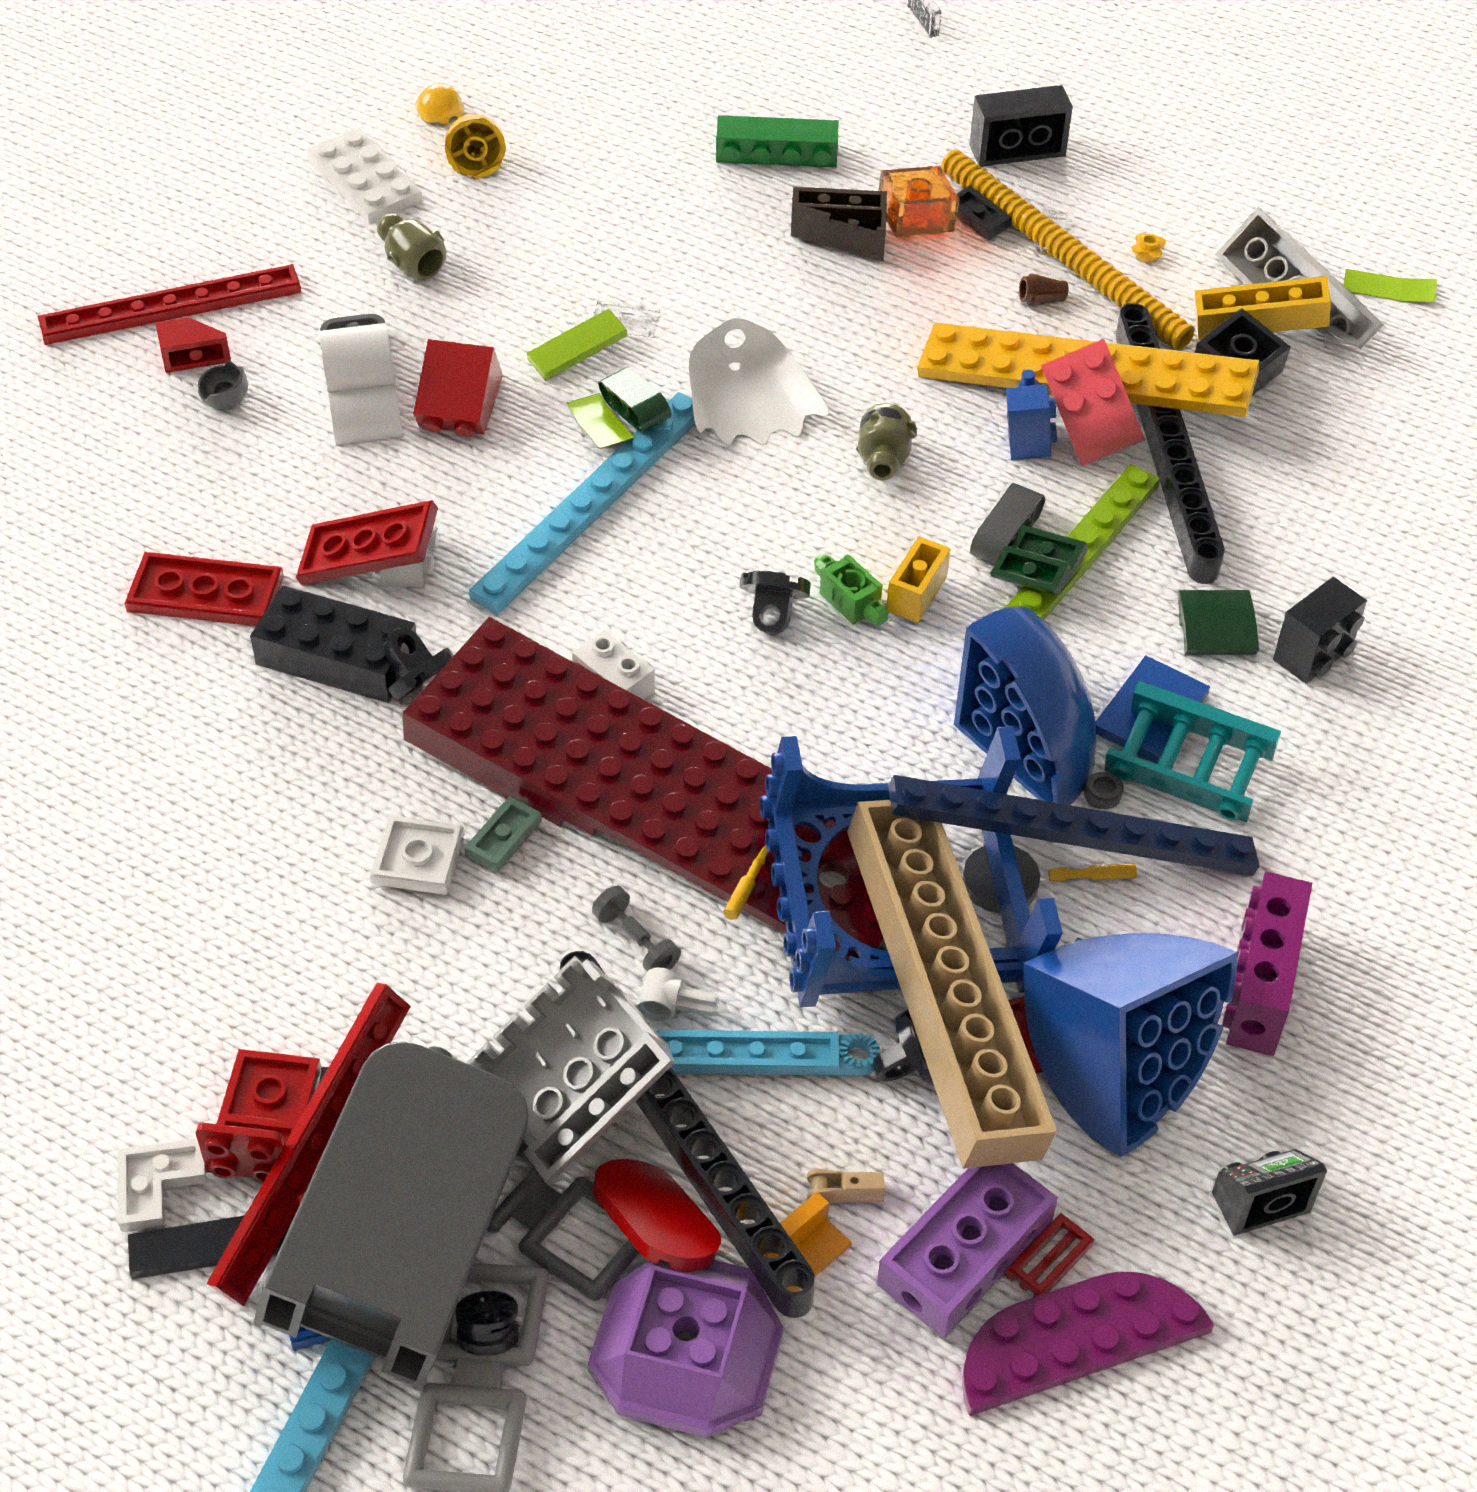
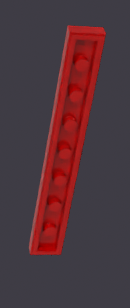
M294 264L42 314L37 317L44 345L302 292Z
M375 984L285 1143L283 1152L276 1159L206 1283L234 1304L245 1306L299 1207L296 1196L306 1192L362 1065L373 1051L392 1042L411 1008L387 984Z

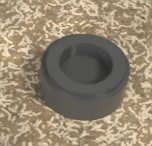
M1094 773L1086 781L1085 799L1090 805L1098 809L1114 808L1122 799L1123 783L1112 773Z

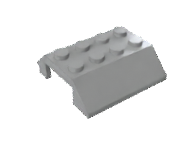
M576 956L553 976L558 984L563 987L560 992H557L547 982L523 1006L533 1017L530 1022L517 1012L493 1035L496 1041L503 1047L500 1051L487 1041L466 1061L467 1064L477 1062L486 1065L492 1070L493 1074L515 1085L525 1098L529 1117L523 1140L528 1145V1148L523 1153L548 1184H551L675 1063L670 1047L627 995L593 961L586 959L582 963Z

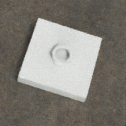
M389 815L370 873L371 884L447 895L465 835L464 825Z

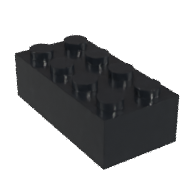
M282 585L251 633L250 639L256 665L389 703L393 696L388 691V688L401 677L384 652V640L390 633L400 627L409 628L416 634L417 632L415 622ZM397 640L399 649L409 654L407 645Z

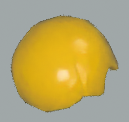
M441 82L434 83L425 88L416 100L415 108L423 121L429 123L439 122L447 125L451 117L456 116L460 118L463 116L464 105L460 95L453 86Z

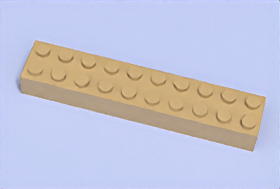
M890 800L858 802L847 833L962 1168L1043 1160L1057 1134V1129L942 823L892 815Z

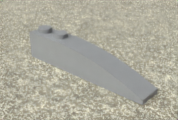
M1259 206L1214 254L1245 285L1327 276L1331 299L1330 326L1319 328L1360 349L1384 326L1356 296Z

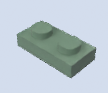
M509 796L464 847L465 857L497 874L542 822L541 812Z

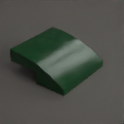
M1022 524L1012 545H1005L990 574L993 578L1056 595L1072 578L1084 559L1088 547L1084 541Z
M1179 590L1177 592L1179 624L1183 626L1185 655H1256L1258 653L1257 624L1250 590Z

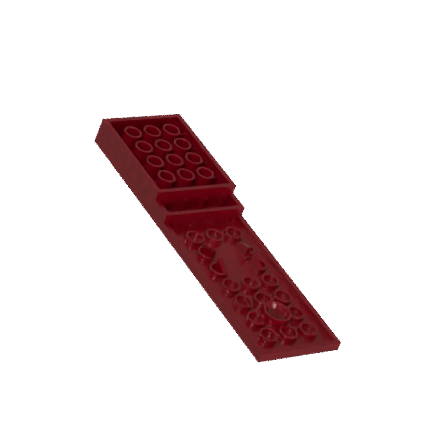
M491 617L484 621L403 712V740L503 796L507 798L511 796L541 812V817L561 827L566 821L591 836L598 830L726 902L730 900L741 877L747 874L752 862L766 845L765 833L769 827L767 819H762L760 815V796L766 795L765 778L767 774L772 773L770 767ZM827 821L824 825L826 828H831L834 826V821ZM797 826L795 828L796 834L802 840L809 843L820 841L818 834L813 829L807 826ZM847 829L830 842L820 858L817 870L820 897L826 910L830 912V916L842 930L859 942L880 950L885 941ZM800 851L802 853L801 861H810L809 854ZM773 852L767 853L765 863L755 878V886L742 911L785 933L787 932L785 921H779L777 900L781 896L779 887H774L772 884L771 866L775 862ZM824 872L838 873L846 879L847 883L837 884L829 888L821 883L819 875ZM804 887L805 893L813 892L811 888ZM834 938L836 944L835 950L837 952L839 950L840 945L838 940ZM848 951L845 960L849 961L850 956L854 958L860 957L855 951Z

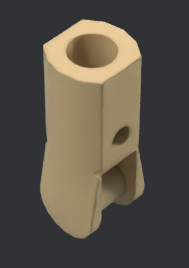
M814 1169L807 1173V1182L811 1184V1191L808 1192L807 1199L818 1192L829 1204L884 1202V1172H842ZM828 1186H840V1188H828Z

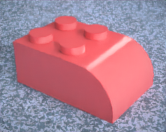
M1101 339L1041 365L1082 466L1145 441L1105 339Z

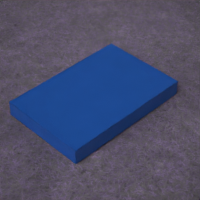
M1145 655L1095 721L1096 734L1124 748L1138 716V713L1131 711L1133 692L1138 681L1201 703L1208 696L1210 686ZM1152 720L1137 755L1158 765L1174 727L1159 720Z

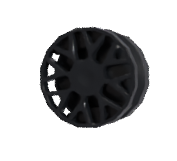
M480 1291L472 1293L458 1302L455 1311L458 1324L457 1343L462 1350L478 1356H493L504 1353L517 1344L519 1341V1324L515 1318L518 1315V1303L514 1297L499 1291Z

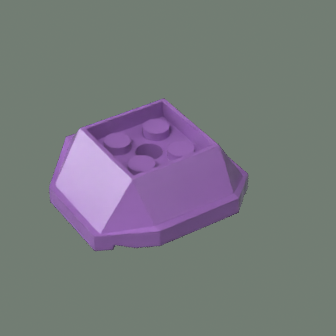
M659 1259L658 1264L647 1261L613 1284L588 1361V1372L595 1382L599 1384L619 1416L705 1438L724 1431L743 1420L748 1421L760 1416L781 1344L783 1325L763 1288L750 1269L714 1260L707 1268L683 1272L670 1269V1262ZM681 1333H691L696 1336L691 1341H681L676 1337Z

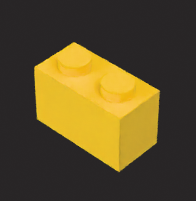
M920 536L917 537L889 581L886 605L889 613L919 624L948 576L951 548Z

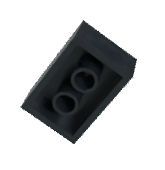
M1063 85L975 95L969 146L977 164L984 167L1066 156L1073 106Z

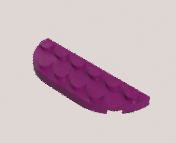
M1138 1272L1106 1273L1015 1303L989 1318L975 1334L969 1346L962 1376V1390L966 1409L969 1416L993 1409L1212 1332L1214 1324L1202 1306L1184 1290L1164 1279Z

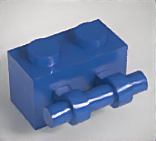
M1027 369L1022 372V379L1019 381L1018 387L1006 388L1008 439L1011 460L1052 457L1051 443L1057 442L1056 422H1050V418H1056L1055 397L1048 398L1047 384L1039 385L1038 380L1035 379V372Z

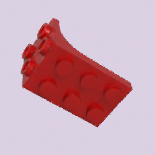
M238 1049L217 1123H198L195 1131L207 1173H212L217 1177L226 1179L239 1176L254 1178L261 1183L265 1181L315 1092L321 1071L320 1058Z

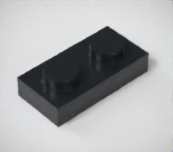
M970 185L946 200V209L988 241L1011 226L1012 217Z

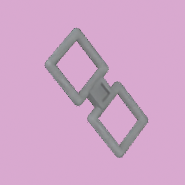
M473 1263L467 1280L530 1285L519 1347H513L504 1353L493 1356H478L467 1353L460 1348L458 1343L449 1342L455 1316L454 1311L436 1360L457 1361L453 1384L427 1383L424 1385L422 1392H420L403 1473V1483L410 1488L457 1492H509L511 1489L527 1396L522 1390L502 1389L501 1384L505 1365L530 1366L534 1362L549 1273L545 1268ZM437 1402L507 1408L495 1475L423 1469Z

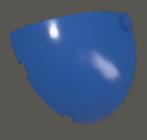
M1026 607L1003 608L983 616L968 625L965 633L953 725L986 754L997 728L1013 726L1021 757L1013 778L1038 800L1071 805L1080 796L1085 788L1087 779L1092 775L1097 743L1095 715L1091 697L1074 658L1053 629L1033 610Z
M1125 933L1076 941L1023 963L1025 1014L1031 1043L1038 1063L1052 1091L1067 1113L1082 1130L1101 1146L1123 1157L1152 1137L1159 1130L1156 1123L1168 1110L1176 1112L1192 1092L1204 1073L1224 1028L1218 1022L1224 1002L1231 1003L1237 972V951L1219 944L1185 936L1159 933Z

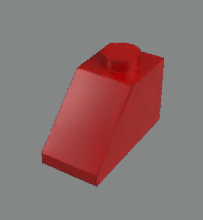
M189 317L155 322L165 373L223 364L231 361L225 332Z

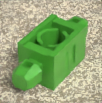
M821 554L815 558L814 570L820 576L819 594L851 624L854 625L865 618L870 623L879 626L888 620V609L881 602L883 585L849 554L838 561L826 554Z

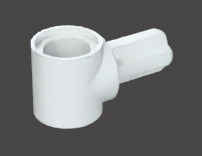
M657 967L648 970L646 973L637 1009L646 1019L656 1022L670 1020L672 1016H677L678 1010L714 1016L718 1009L719 995L683 987V980H681L677 973L666 968Z

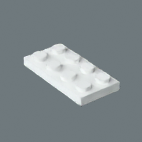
M360 128L349 130L344 134L322 141L306 149L307 159L368 223L377 221L386 214L396 213L423 201L422 191Z

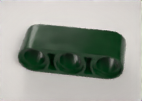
M627 366L598 381L600 392L606 403L638 432L642 433L671 418L670 407L662 393L631 367Z

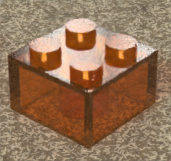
M940 165L881 170L878 191H887L886 221L895 237L907 238L923 234L939 235L955 231L959 198Z

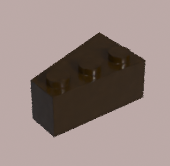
M793 186L791 237L884 262L887 191Z

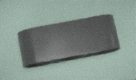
M1011 483L975 533L970 546V554L995 564L1005 545H1012L1022 524L1033 527L1043 510L1046 496L1017 483Z

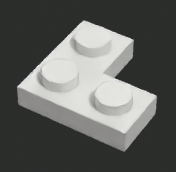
M197 1138L117 1148L118 1226L120 1231L127 1232L165 1227L164 1189L207 1183V1171Z

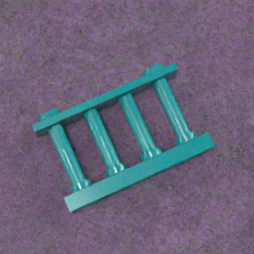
M1138 681L1133 692L1131 711L1138 713L1137 719L1123 751L1108 748L1104 771L1116 775L1122 781L1131 780L1216 811L1220 816L1228 820H1241L1247 823L1253 799L1244 796L1259 758L1273 760L1278 748L1281 731ZM1152 720H1159L1174 727L1158 765L1136 757ZM1191 732L1209 739L1194 777L1172 770L1187 733ZM1225 745L1245 752L1230 790L1208 783L1221 750Z

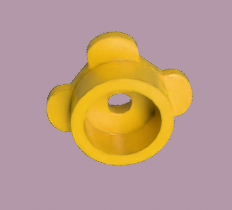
M1139 233L1135 237L1137 242L1132 246V252L1143 262H1154L1162 256L1163 252L1161 249L1166 245V240L1154 234Z

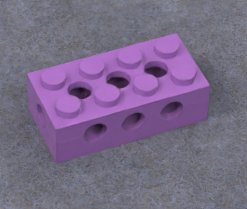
M1014 1163L968 1168L880 1259L876 1285L945 1339L1006 1273L1007 1268L1053 1221L1058 1197Z

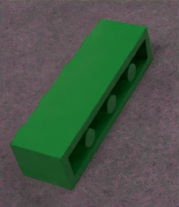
M718 115L716 162L837 168L839 120Z

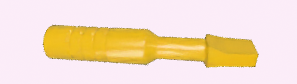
M766 845L752 862L747 874L741 877L723 911L726 918L736 920L755 886V878L765 863L768 853Z
M1135 863L1091 865L1084 869L1060 867L1049 869L1048 876L1049 881L1064 882L1075 878H1089L1090 880L1136 878L1137 868Z

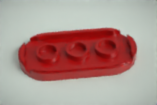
M634 1159L610 1160L601 1164L596 1169L592 1187L594 1198L644 1258L656 1264L659 1263V1259L670 1262V1269L683 1272L698 1271L709 1267L714 1262L721 1245V1235L714 1224L670 1174L653 1164Z

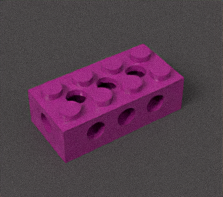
M1265 871L1261 886L1253 885L1248 908L1245 910L1241 931H1243L1242 938L1239 940L1237 947V972L1231 1003L1228 1002L1226 1004L1222 1020V1026L1229 1029L1226 1045L1270 1056L1275 1055L1290 1010L1313 882Z

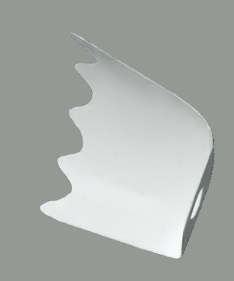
M731 318L704 335L695 343L691 350L688 361V373L696 427L700 433L706 428L712 429L728 446L731 445L737 435L747 436L760 445H765L770 435L776 430H785L794 436H800L803 422L807 415L818 414L820 416H827L829 414L823 398L787 347L775 334L756 323L743 318ZM739 329L745 335L744 342L734 348L727 346L725 343L727 333L731 330ZM740 363V368L738 370H731L729 364Z

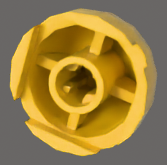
M468 114L461 116L451 124L445 136L444 149L448 163L457 173L473 175L471 178L479 179L491 175L500 168L506 153V143L502 130L492 119L480 114Z

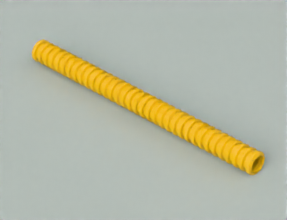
M954 149L947 153L941 163V171L950 179L954 180L963 189L970 185L1012 217L1011 224L1016 229L1026 234L1034 243L1039 244L1042 249L1053 255L1055 259L1066 265L1070 270H1073L1076 275H1080L1083 280L1094 286L1097 291H1101L1104 296H1108L1109 300L1115 302L1118 307L1129 303H1137L1147 308L1155 333L1159 338L1164 339L1167 344L1172 345L1175 350L1183 349L1191 342L1195 333V328L1192 324H1188L1184 318H1180L1177 313H1173L1172 309L1159 302L1156 297H1152L1149 292L1138 286L1136 282L1131 281L1128 276H1125L1120 270L1110 265L1108 261L1103 260L1100 255H1097L1092 249L1082 244L1080 240L1075 239L1072 234H1068L1060 225L1055 224L1052 219H1049L1012 189L1002 184L999 179L989 174L987 170L982 169L979 164L969 159L960 150Z

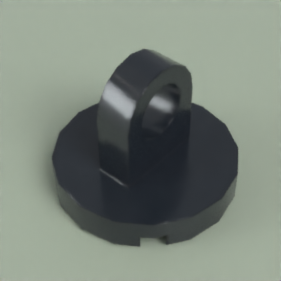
M753 570V572L749 573L743 572L740 578V589L755 594L752 612L753 622L760 631L768 635H778L788 627L793 599H806L810 597L811 582L803 577L798 578V583L790 581V576L786 575V573ZM772 607L778 608L780 612L779 620L774 625H765L763 622L764 612Z
M404 627L395 629L385 638L383 648L388 660L401 678L391 685L388 691L395 700L406 697L420 688L424 682L428 681L435 674L437 675L454 656L448 647L432 656L414 631ZM397 640L407 645L409 654L399 649Z
M906 1009L895 1018V1028L900 1043L885 1050L873 1059L874 1072L879 1081L889 1082L898 1080L916 1070L925 1082L934 1087L909 1011Z

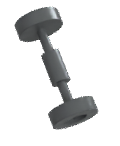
M612 886L603 891L593 903L592 914L601 923H609L617 917L623 922L621 927L639 946L644 945L649 950L642 963L646 971L657 967L671 970L681 956V949L671 939L663 940L656 945L650 941L651 935L633 916L628 917L624 913L629 905L630 895L621 886Z

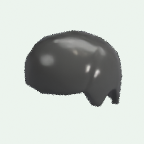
M227 361L225 365H217L204 371L198 380V394L206 405L214 409L229 410L239 405L248 393L249 384L242 366L238 367L232 361Z

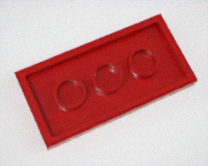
M433 500L312 524L296 579L301 585H307L424 562L438 511L437 505Z
M144 551L124 603L126 612L256 626L280 589L284 577L283 567Z

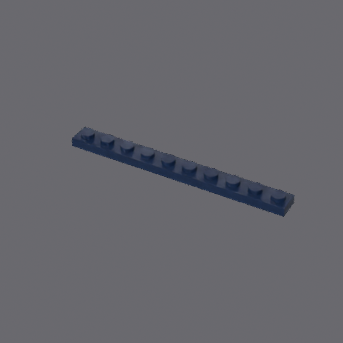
M893 775L888 784L892 815L1253 876L1260 867L1253 837L899 775Z

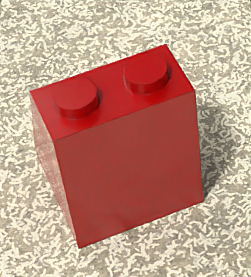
M428 339L413 411L419 427L435 433L441 432V429L450 430L466 437L474 436V434H485L503 377L494 347Z

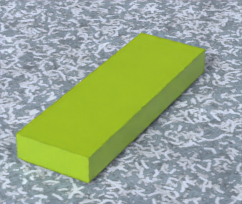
M608 308L528 351L527 360L546 381L627 337V328Z

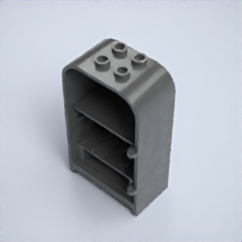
M401 1041L385 1044L373 1051L362 1065L265 1280L253 1325L259 1328L264 1325L294 1338L297 1337L300 1327L354 1347L384 1359L385 1362L381 1372L414 1384L413 1388L422 1392L527 1130L529 1112L525 1098L516 1086L502 1077L493 1074L492 1070L486 1065L477 1062L467 1064L454 1059L450 1052L437 1046L427 1048L419 1044Z

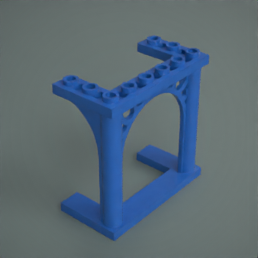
M1013 726L997 728L977 779L936 780L934 782L1007 794L1021 761ZM797 736L781 737L777 753H772L771 755L772 773L767 774L765 778L766 795L760 796V815L762 819H767L769 829H766L765 843L767 852H773L775 863H772L771 866L772 884L774 887H779L781 896L777 900V913L779 921H785L787 932L783 935V948L785 956L791 957L793 965L789 972L791 992H797L800 1007H815L819 995L901 990L889 953L861 943L842 930L832 919L830 912L826 910L820 897L817 882L818 865L824 850L835 837L849 828L858 802L890 800L889 783L845 784L820 778L802 765ZM834 821V826L826 828L824 823ZM797 826H807L813 829L818 834L820 841L809 843L802 840L796 834L795 828ZM982 830L1008 947L989 948L1001 982H1016L1018 993H1024L1023 963L1055 949L1063 934L1055 899L1038 898L1030 915L1011 835ZM800 851L808 853L810 861H801L802 853ZM804 887L811 888L813 892L805 893ZM834 938L838 940L840 945L839 950L837 952L835 950L836 944ZM848 951H855L860 957L854 958L850 956L849 961L845 960Z

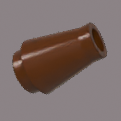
M1030 273L1028 276H1023L1019 283L1020 301L1027 302L1029 306L1056 300H1066L1069 287L1067 281H1059Z

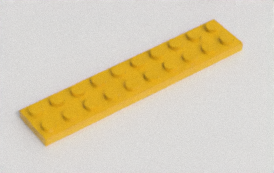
M934 322L917 366L918 377L1011 388L1018 387L1019 381L1022 379V372L1030 369L1035 372V379L1038 380L1039 385L1047 384L1048 393H1052L1041 365L1097 341ZM1106 343L1130 403L1246 417L1259 372V360Z

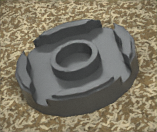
M984 845L973 851L965 861L962 878L969 897L974 904L986 911L1000 913L999 901ZM1014 846L1027 906H1029L1037 896L1041 874L1036 861L1029 853Z

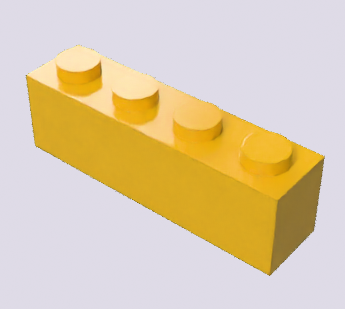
M1327 276L1195 290V318L1198 340H1201L1241 308L1272 332L1330 326L1331 299Z

